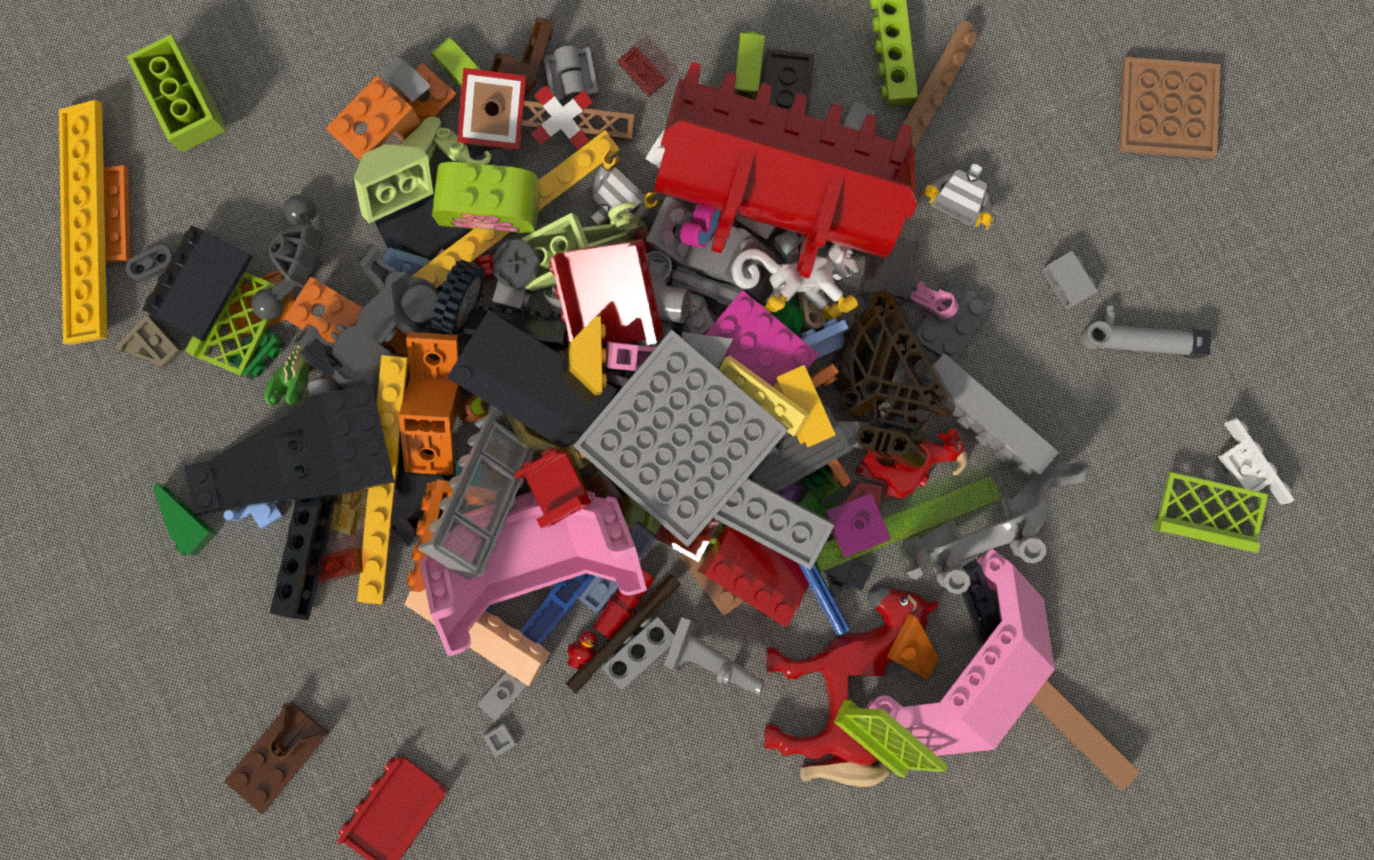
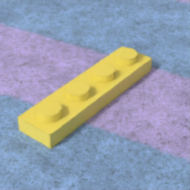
M732 356L725 357L719 370L787 428L788 433L792 436L797 435L809 413Z

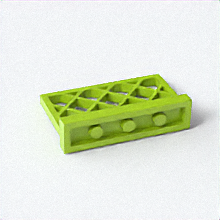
M244 272L206 340L202 342L192 336L185 352L197 359L204 360L243 377L244 374L242 372L249 365L270 320L262 319L261 322L253 324L250 316L253 310L252 308H247L244 299L255 295L259 290L266 288L274 289L277 285ZM244 278L252 281L254 289L242 294L240 286ZM241 301L244 311L231 315L230 307L232 303ZM246 316L249 326L237 331L234 320ZM230 322L233 333L221 337L219 333L221 325ZM251 331L253 335L252 342L242 346L239 336ZM235 337L238 348L226 353L223 342ZM219 344L222 355L215 358L206 356L210 347ZM241 353L243 360L239 368L232 367L228 357Z
M1168 472L1158 519L1154 520L1153 529L1258 553L1260 543H1257L1268 494ZM1174 478L1182 480L1188 489L1176 495L1172 489ZM1189 482H1193V483H1197V484L1191 486ZM1201 485H1206L1212 495L1201 501L1194 490ZM1213 487L1219 488L1220 490L1216 492ZM1228 490L1232 492L1236 501L1225 507L1219 495ZM1191 493L1197 504L1185 510L1179 499ZM1250 496L1259 497L1257 508L1249 512L1243 501ZM1215 498L1221 510L1210 516L1204 504ZM1176 502L1182 514L1174 519L1166 517L1168 506ZM1239 504L1246 515L1234 521L1228 510ZM1200 507L1207 519L1199 524H1195L1189 514ZM1224 513L1231 524L1224 529H1218L1213 519ZM1185 517L1187 521H1182L1180 519ZM1249 519L1253 525L1251 536L1242 534L1237 525ZM1207 523H1210V525H1211L1212 527L1204 526V525L1207 524ZM1232 528H1234V530L1236 531V533H1235V532H1231V531H1229V530H1231Z
M851 700L843 701L834 723L898 777H906L909 769L946 772L948 765L884 709L860 708Z

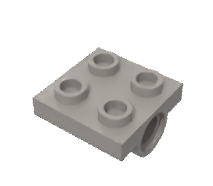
M563 46L556 49L554 54L545 56L544 64L549 90L559 103L571 101L583 90L589 97L599 96L590 47L578 49L576 46Z

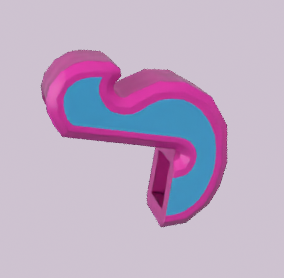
M697 205L692 215V222L686 221L681 228L680 239L682 244L705 248L716 229L720 210ZM733 221L732 227H736V221Z

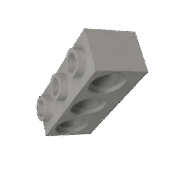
M650 616L640 625L643 630L637 636L632 633L623 643L624 648L618 653L614 652L607 659L606 664L601 667L621 690L671 646L675 635L659 617L654 620ZM660 627L663 629L664 638L661 641L651 639L650 631L652 628ZM641 644L645 647L646 653L642 658H636L632 655L631 649L633 645ZM616 661H623L626 664L627 671L623 675H618L613 671V664Z

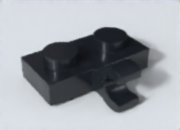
M828 546L817 566L820 572L834 578L829 590L835 598L839 596L843 583L862 591L872 570L871 567L851 557L843 558L842 553Z

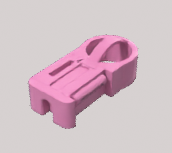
M923 281L916 285L917 291H912L909 295V298L915 305L937 315L941 319H949L958 311L959 304L951 293L943 290L936 292L928 288ZM952 300L950 307L945 306L942 302Z

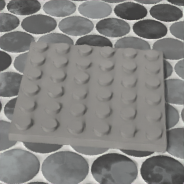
M671 330L573 447L688 547L784 437L788 429L676 332Z

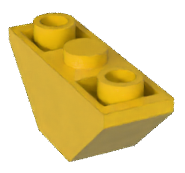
M596 316L569 344V371L594 395H600L602 388H606L607 385L606 373H602V364L606 363V349L601 348V339H605L606 331L605 324H601V316Z

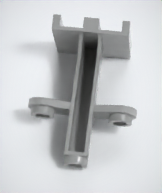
M681 617L664 666L682 670L685 662L692 661L717 674V682L721 685L723 683L728 685L730 683L737 684L752 693L761 694L765 683L764 680L759 679L695 637L694 635L699 623Z

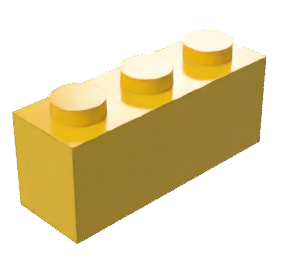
M805 365L776 377L778 382L774 384L775 388L809 413L800 432L797 434L800 444L806 443L807 447H810L836 435Z

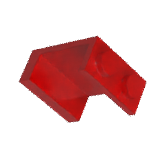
M548 449L541 453L542 458L537 461L533 459L522 464V470L514 474L516 478H526L541 508L543 516L536 519L540 528L551 527L592 504L566 449Z

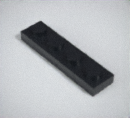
M974 559L962 566L970 577V586L961 594L977 638L983 645L999 625L1000 619L981 565Z

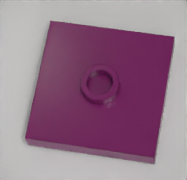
M872 493L825 511L827 519L835 523L832 531L843 558L891 540Z

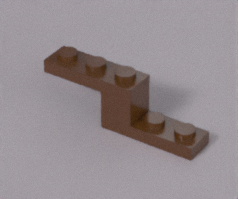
M536 18L522 61L505 54L496 53L490 71L526 76L525 90L531 91L537 83V72L545 59V48L547 42L552 37L554 22L546 18ZM488 102L485 105V111L488 115L495 116L498 113V106L494 102Z

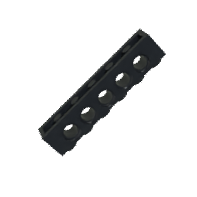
M338 495L295 500L272 599L271 614L292 619H310Z

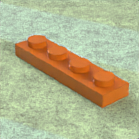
M124 165L104 167L106 263L128 262L131 258L128 167Z

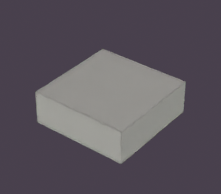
M506 722L483 735L495 758L518 744Z

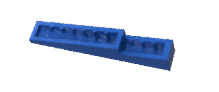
M586 573L558 582L548 594V597L520 629V632L533 642L542 645L595 576Z

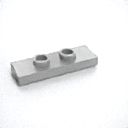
M505 672L477 705L496 721L527 685Z

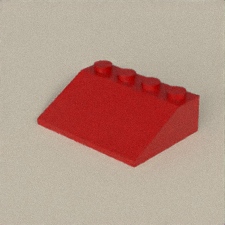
M728 525L725 526L697 570L784 627H787L799 608L809 584L797 562Z

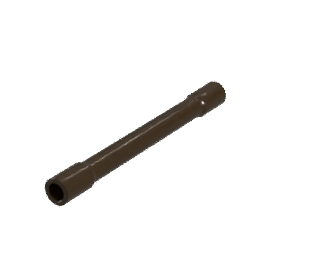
M670 574L656 588L651 597L565 684L577 694L592 678V675L653 611L672 595L681 583Z

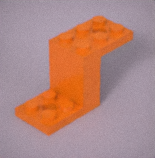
M421 63L415 71L431 86L426 90L430 93L427 101L421 102L417 98L411 102L376 76L325 129L361 161L364 153L380 147L393 133L403 141L425 119L429 117L438 118L458 95L426 65ZM360 123L368 125L367 131L363 134L355 132L356 126Z
M408 332L406 341L410 380L398 414L404 470L406 473L454 475L453 427L458 412L457 409L462 398V387L449 380L447 376L460 356L458 335ZM428 354H436L440 359H431ZM424 449H429L434 454H426Z

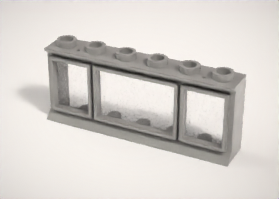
M491 414L475 422L474 425L481 430L469 438L468 444L472 446L471 452L462 456L458 462V465L463 467L460 475L453 477L448 486L453 488V492L450 497L443 499L439 504L443 514L440 519L433 521L428 528L434 534L430 541L420 544L418 550L467 580L479 577L487 570L489 556L497 546L498 535L507 522L506 516L515 504L517 490L525 480V478H516L514 474L522 470V464L533 460L532 455L536 448L494 421Z

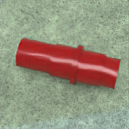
M641 569L646 589L648 590L655 579ZM618 590L612 599L609 598L607 600L608 604L592 627L610 639L622 627L625 621L632 616L631 613L640 603V599L646 591L635 595H624Z

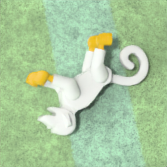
M833 244L824 251L822 257L816 256L809 279L798 276L799 271H796L798 262L779 265L769 255L758 249H746L738 254L733 261L732 277L737 286L742 289L755 287L760 279L759 270L754 264L747 267L749 279L744 277L742 266L745 260H755L772 273L769 279L773 286L772 294L765 301L766 306L760 304L769 313L781 310L785 306V301H789L796 292H804L805 297L818 310H823V316L828 321L842 315V312L847 313L858 306V302L853 296L849 295L846 298L842 296L843 292L834 284L833 278L840 280L845 276L849 277L859 272L854 259L851 258L853 253L848 247ZM822 289L834 302L838 301V305L833 304L829 307L827 305L828 301L819 293V290Z

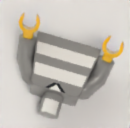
M611 151L604 153L602 156L603 164L600 166L595 177L592 190L593 203L598 210L590 217L591 221L596 226L603 225L608 219L610 220L608 216L609 210L624 202L635 203L636 206L625 209L626 212L639 217L640 221L644 220L652 211V207L660 206L662 200L659 199L653 203L652 197L656 192L644 195L616 167L612 169L611 166L619 162V156H616L613 162L609 160Z
M971 163L966 173L958 169L954 174L946 173L926 186L920 195L921 197L924 195L929 196L931 199L929 203L932 204V207L970 226L976 221V227L979 226V223H983L986 225V230H988L993 221L990 194L986 191L987 184L979 180L983 168L977 164Z

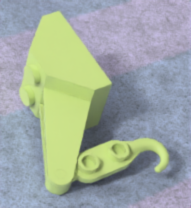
M429 117L399 145L385 144L363 154L354 175L361 214L368 223H371L434 194L429 163L436 145L450 159L463 163L488 165L491 161V154L485 151L486 157L484 159L473 160L469 155L467 145L465 143H457V135L448 128H442L439 118Z
M624 202L612 207L608 212L611 224L582 228L578 216L570 213L522 238V240L534 246L540 258L539 272L535 280L525 288L535 291L549 288L556 284L555 276L550 270V257L558 251L626 242L633 239L636 230L642 225L647 229L644 220L640 221L639 217L625 210L627 208H634L636 206L635 203Z

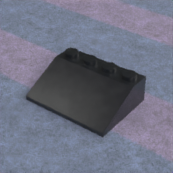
M191 225L189 230L183 235V240L178 249L172 254L164 273L159 276L158 283L153 292L147 297L142 310L204 342L253 256Z

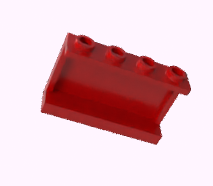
M400 755L396 759L392 757L383 769L386 771L385 775L381 780L377 778L368 790L371 792L370 796L366 801L362 799L353 810L356 815L352 821L349 822L347 820L338 831V834L341 836L337 843L340 845L345 843L366 860H401L450 791L449 788L404 755Z

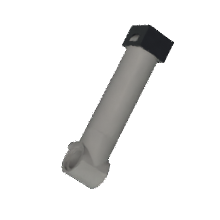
M1107 305L1105 322H1095L1085 328L1081 339L1084 346L1092 350L1108 348L1184 355L1186 358L1202 359L1210 355L1211 331L1199 329L1180 331L1115 325L1114 306ZM1093 330L1100 333V341L1094 339L1092 335Z

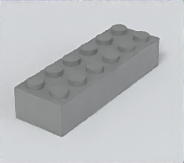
M945 353L934 362L935 368L955 401L956 406L953 415L958 418L956 420L957 423L966 430H972L976 434L975 438L984 446L988 444L994 449V455L1003 462L1008 461L1013 466L1012 470L1019 477L1029 479L1040 475L1059 452ZM929 369L920 378L924 387L929 386L933 381V376ZM939 396L935 397L939 401L941 406L942 399Z

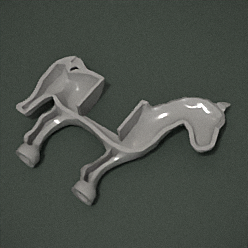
M1080 460L1069 465V461L1059 462L1058 466L1048 467L1040 475L1031 478L1013 499L1009 497L1002 498V506L1008 520L962 536L953 519L935 528L919 531L917 535H910L901 545L902 556L909 563L906 573L917 580L924 574L925 564L931 558L935 562L932 570L937 575L938 583L950 593L960 594L965 592L970 586V577L960 564L973 556L1010 543L1014 556H1020L1028 563L1041 561L1046 555V545L1039 537L1034 535L1040 531L1047 519V491L1052 487L1078 484L1085 481L1090 472L1088 463Z

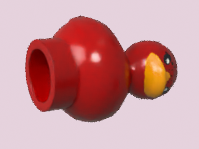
M585 631L581 634L578 642L569 644L567 649L569 655L567 664L579 670L596 654L592 647L596 644L597 637L593 632Z

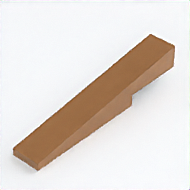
M1048 681L1044 683L1031 702L1117 789L1123 791L1140 772Z

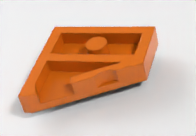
M908 614L887 657L928 680L939 660V656L918 619Z

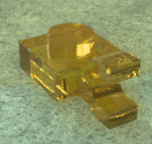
M356 491L342 495V504L334 506L330 529L355 535L360 510L354 508L360 502L361 492Z

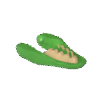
M296 345L291 355L288 356L287 361L273 373L268 381L264 392V399L268 405L275 406L278 404L285 392V399L289 405L299 403L308 383L310 366L301 355L303 348Z

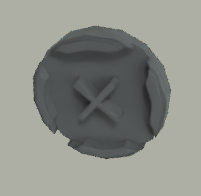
M522 239L504 242L497 248L493 256L494 276L501 284L509 288L520 289L528 286L535 280L540 269V258L537 250L533 245Z

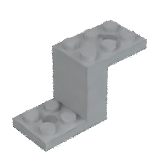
M671 197L665 198L646 239L649 244L667 255L680 267L692 270L700 276L731 282L736 287L739 286H737L732 277V264L736 256L742 251L758 249L769 255L777 264L781 265L784 263L782 259L743 228L731 227L729 238H727L721 254L711 251L715 231L705 248L682 244L680 239L681 228L686 221L692 222L693 213ZM674 226H676L675 234L672 232ZM745 260L742 266L744 277L749 279L747 267L754 264L759 268L760 279L755 287L744 290L757 303L765 305V301L769 297L772 288L769 280L772 273L755 260Z

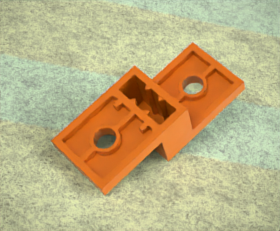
M310 277L284 319L302 330L307 324H310L318 329L324 340L334 343L335 339L331 337V333L335 332L338 335L342 333L338 330L337 325L342 324L346 328L354 325L363 307ZM318 305L325 306V313L321 317H315L313 314L314 308ZM395 329L396 333L388 342L384 340L382 344L379 343L384 348L393 347L395 351L394 356L408 357L407 336Z

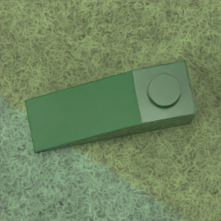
M155 483L152 487L169 536L176 543L174 547L185 556L187 554L197 556L217 533L198 515H195L194 511L166 485Z

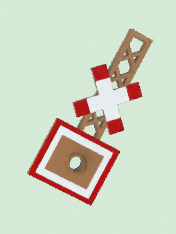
M463 68L457 143L519 150L521 126L536 127L530 134L539 145L561 130L577 150L589 141L584 133L599 135L608 127L611 131L606 132L610 137L632 139L634 114L587 109L593 101L584 90L565 106L559 103L546 85L534 94L539 102L524 101L526 76ZM488 102L497 104L499 109L497 115L490 116L486 113L485 105ZM523 106L529 107L534 114L528 121L522 120ZM535 108H542V109H541L539 112H537ZM545 111L551 116L546 121L540 116ZM577 115L582 120L578 125L573 120ZM595 115H599L606 123L599 130L594 129L588 122ZM537 118L541 123L532 121ZM618 118L628 119L626 133L618 132L612 123ZM584 124L587 126V128H580Z

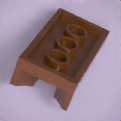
M293 702L285 703L281 707L283 711L224 781L261 814L267 811L330 734Z

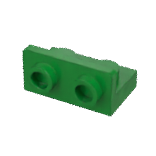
M266 329L249 365L242 373L252 380L262 375L266 369L265 365L271 358L274 359L281 353L282 346L285 343L269 329ZM252 333L243 342L242 346L248 345L252 342ZM241 353L229 358V361L239 368L243 360Z

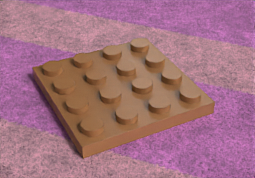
M1125 57L1122 60L1118 152L1207 159L1217 157L1220 64Z

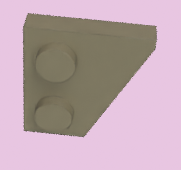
M146 315L115 346L119 351L127 352L161 367H167L183 351L152 315Z

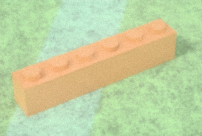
M426 590L410 592L404 605L434 624L429 610ZM486 610L469 630L471 636L469 648L527 686L539 676L551 654L542 645L533 642L519 630L513 629L502 622L499 617L490 614Z

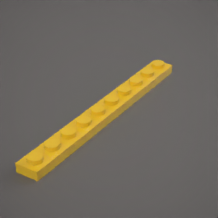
M606 130L538 180L541 186L538 212L602 165L604 153L611 151L609 154L610 159L620 151ZM473 229L412 276L428 280L437 289L444 281H447L446 276L449 272L451 273V268L457 261L462 259L472 263L476 258L480 257L512 232Z
M381 355L377 408L395 483L368 489L357 602L384 603L401 437L398 414L405 396L408 357Z

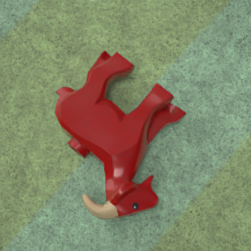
M950 429L946 434H937L944 441L943 445L929 440L919 444L927 452V460L919 468L903 466L900 463L895 464L894 462L892 466L883 465L875 456L868 452L855 473L870 481L884 484L886 486L885 496L887 499L890 497L903 499L913 493L917 486L920 488L924 487L930 478L927 472L934 464L958 461V468L953 472V475L956 476L965 470L968 459L965 446L958 431Z

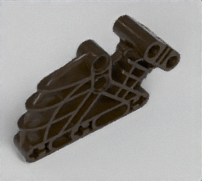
M880 290L872 296L871 305L860 316L858 314L854 315L856 321L849 333L846 331L843 333L845 341L841 352L840 350L836 351L839 359L840 405L855 417L863 416L871 411V421L868 426L859 429L856 435L857 443L880 460L893 461L895 464L900 463L903 466L919 468L927 460V452L919 444L925 441V434L931 426V421L935 415L941 418L951 416L955 411L956 405L900 304L888 291ZM885 304H886L887 307L890 309L889 311H886V310H885V309H886ZM881 329L878 342L876 344L874 337ZM907 342H908L909 346L912 348L911 350H908V349L906 348V347H907V344H906ZM870 346L874 354L868 369L864 357ZM899 357L915 386L892 382ZM921 359L925 361L933 376L932 383L927 387L923 386L914 369L916 362ZM879 386L878 391L872 394L873 389ZM939 396L942 399L941 406L939 401L935 397ZM858 399L856 405L851 407L852 402ZM884 402L891 403L889 408H882L881 411H883L885 414L883 418H880V410H878V406ZM917 409L931 412L926 421L923 420L922 422V419L916 415ZM916 422L921 423L919 428H916Z

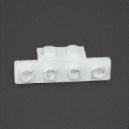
M1237 418L1226 421L1224 425L1238 444L1218 456V458L1239 488L1258 492L1268 486L1281 505L1293 502L1294 498L1291 495L1290 487L1280 480L1276 467L1266 460L1262 454L1261 446L1249 436L1247 426Z

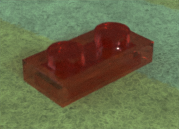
M636 46L632 47L617 60L618 65L648 98L667 83V79Z
M353 547L324 555L317 582L326 583L363 573L361 548Z

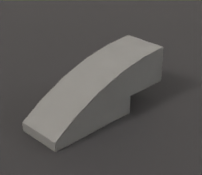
M399 57L394 58L379 71L391 87L395 88L402 97L411 102L415 101L431 87L419 73Z

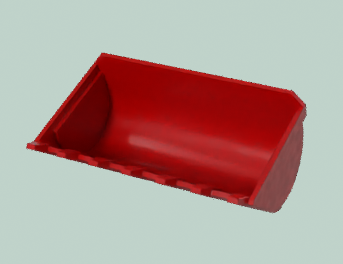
M691 62L685 78H679L661 141V145L665 146V151L653 191L720 210L711 251L721 254L722 250H724L733 221H735L737 215L803 234L796 271H799L798 276L809 279L812 273L818 248H823L826 241L883 258L890 254L899 237L906 217L912 218L917 206L914 147L910 146L911 126L901 124L894 141L875 135L877 116L867 113L860 131L840 125L841 105L832 103L825 120L805 115L807 95L797 93L791 109L787 110L769 104L772 85L763 82L755 100L734 94L736 74L727 72L720 90L699 84L701 64Z

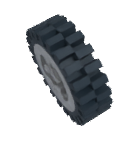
M462 259L453 265L451 273L449 272L446 276L447 281H444L442 284V291H439V299L434 305L436 309L432 313L434 317L431 320L434 331L441 334L458 335V337L463 333L470 310L476 309V302H479V294L483 289L481 286L484 284L485 270L482 267Z

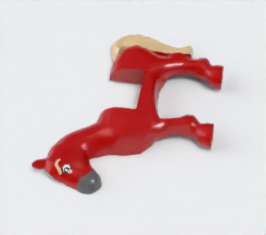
M877 584L870 589L867 598L869 604L881 614L885 622L883 626L869 632L849 633L838 636L824 651L806 659L788 658L777 648L767 647V673L781 672L788 679L795 680L806 674L822 673L828 697L829 716L823 731L809 737H796L782 732L777 725L765 723V749H778L783 756L801 754L813 760L820 759L826 754L834 755L833 758L801 766L800 777L803 782L815 778H826L843 785L871 787L881 783L889 776L891 770L881 761H879L878 765H871L878 759L834 723L843 701L848 700V675L885 676L888 664L893 661L887 655L908 614L915 616L925 631L928 621L927 616L939 606V601L926 602L918 594L896 590L884 584Z

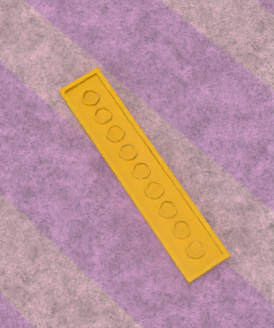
M97 100L59 109L63 344L68 345L107 339L102 102Z

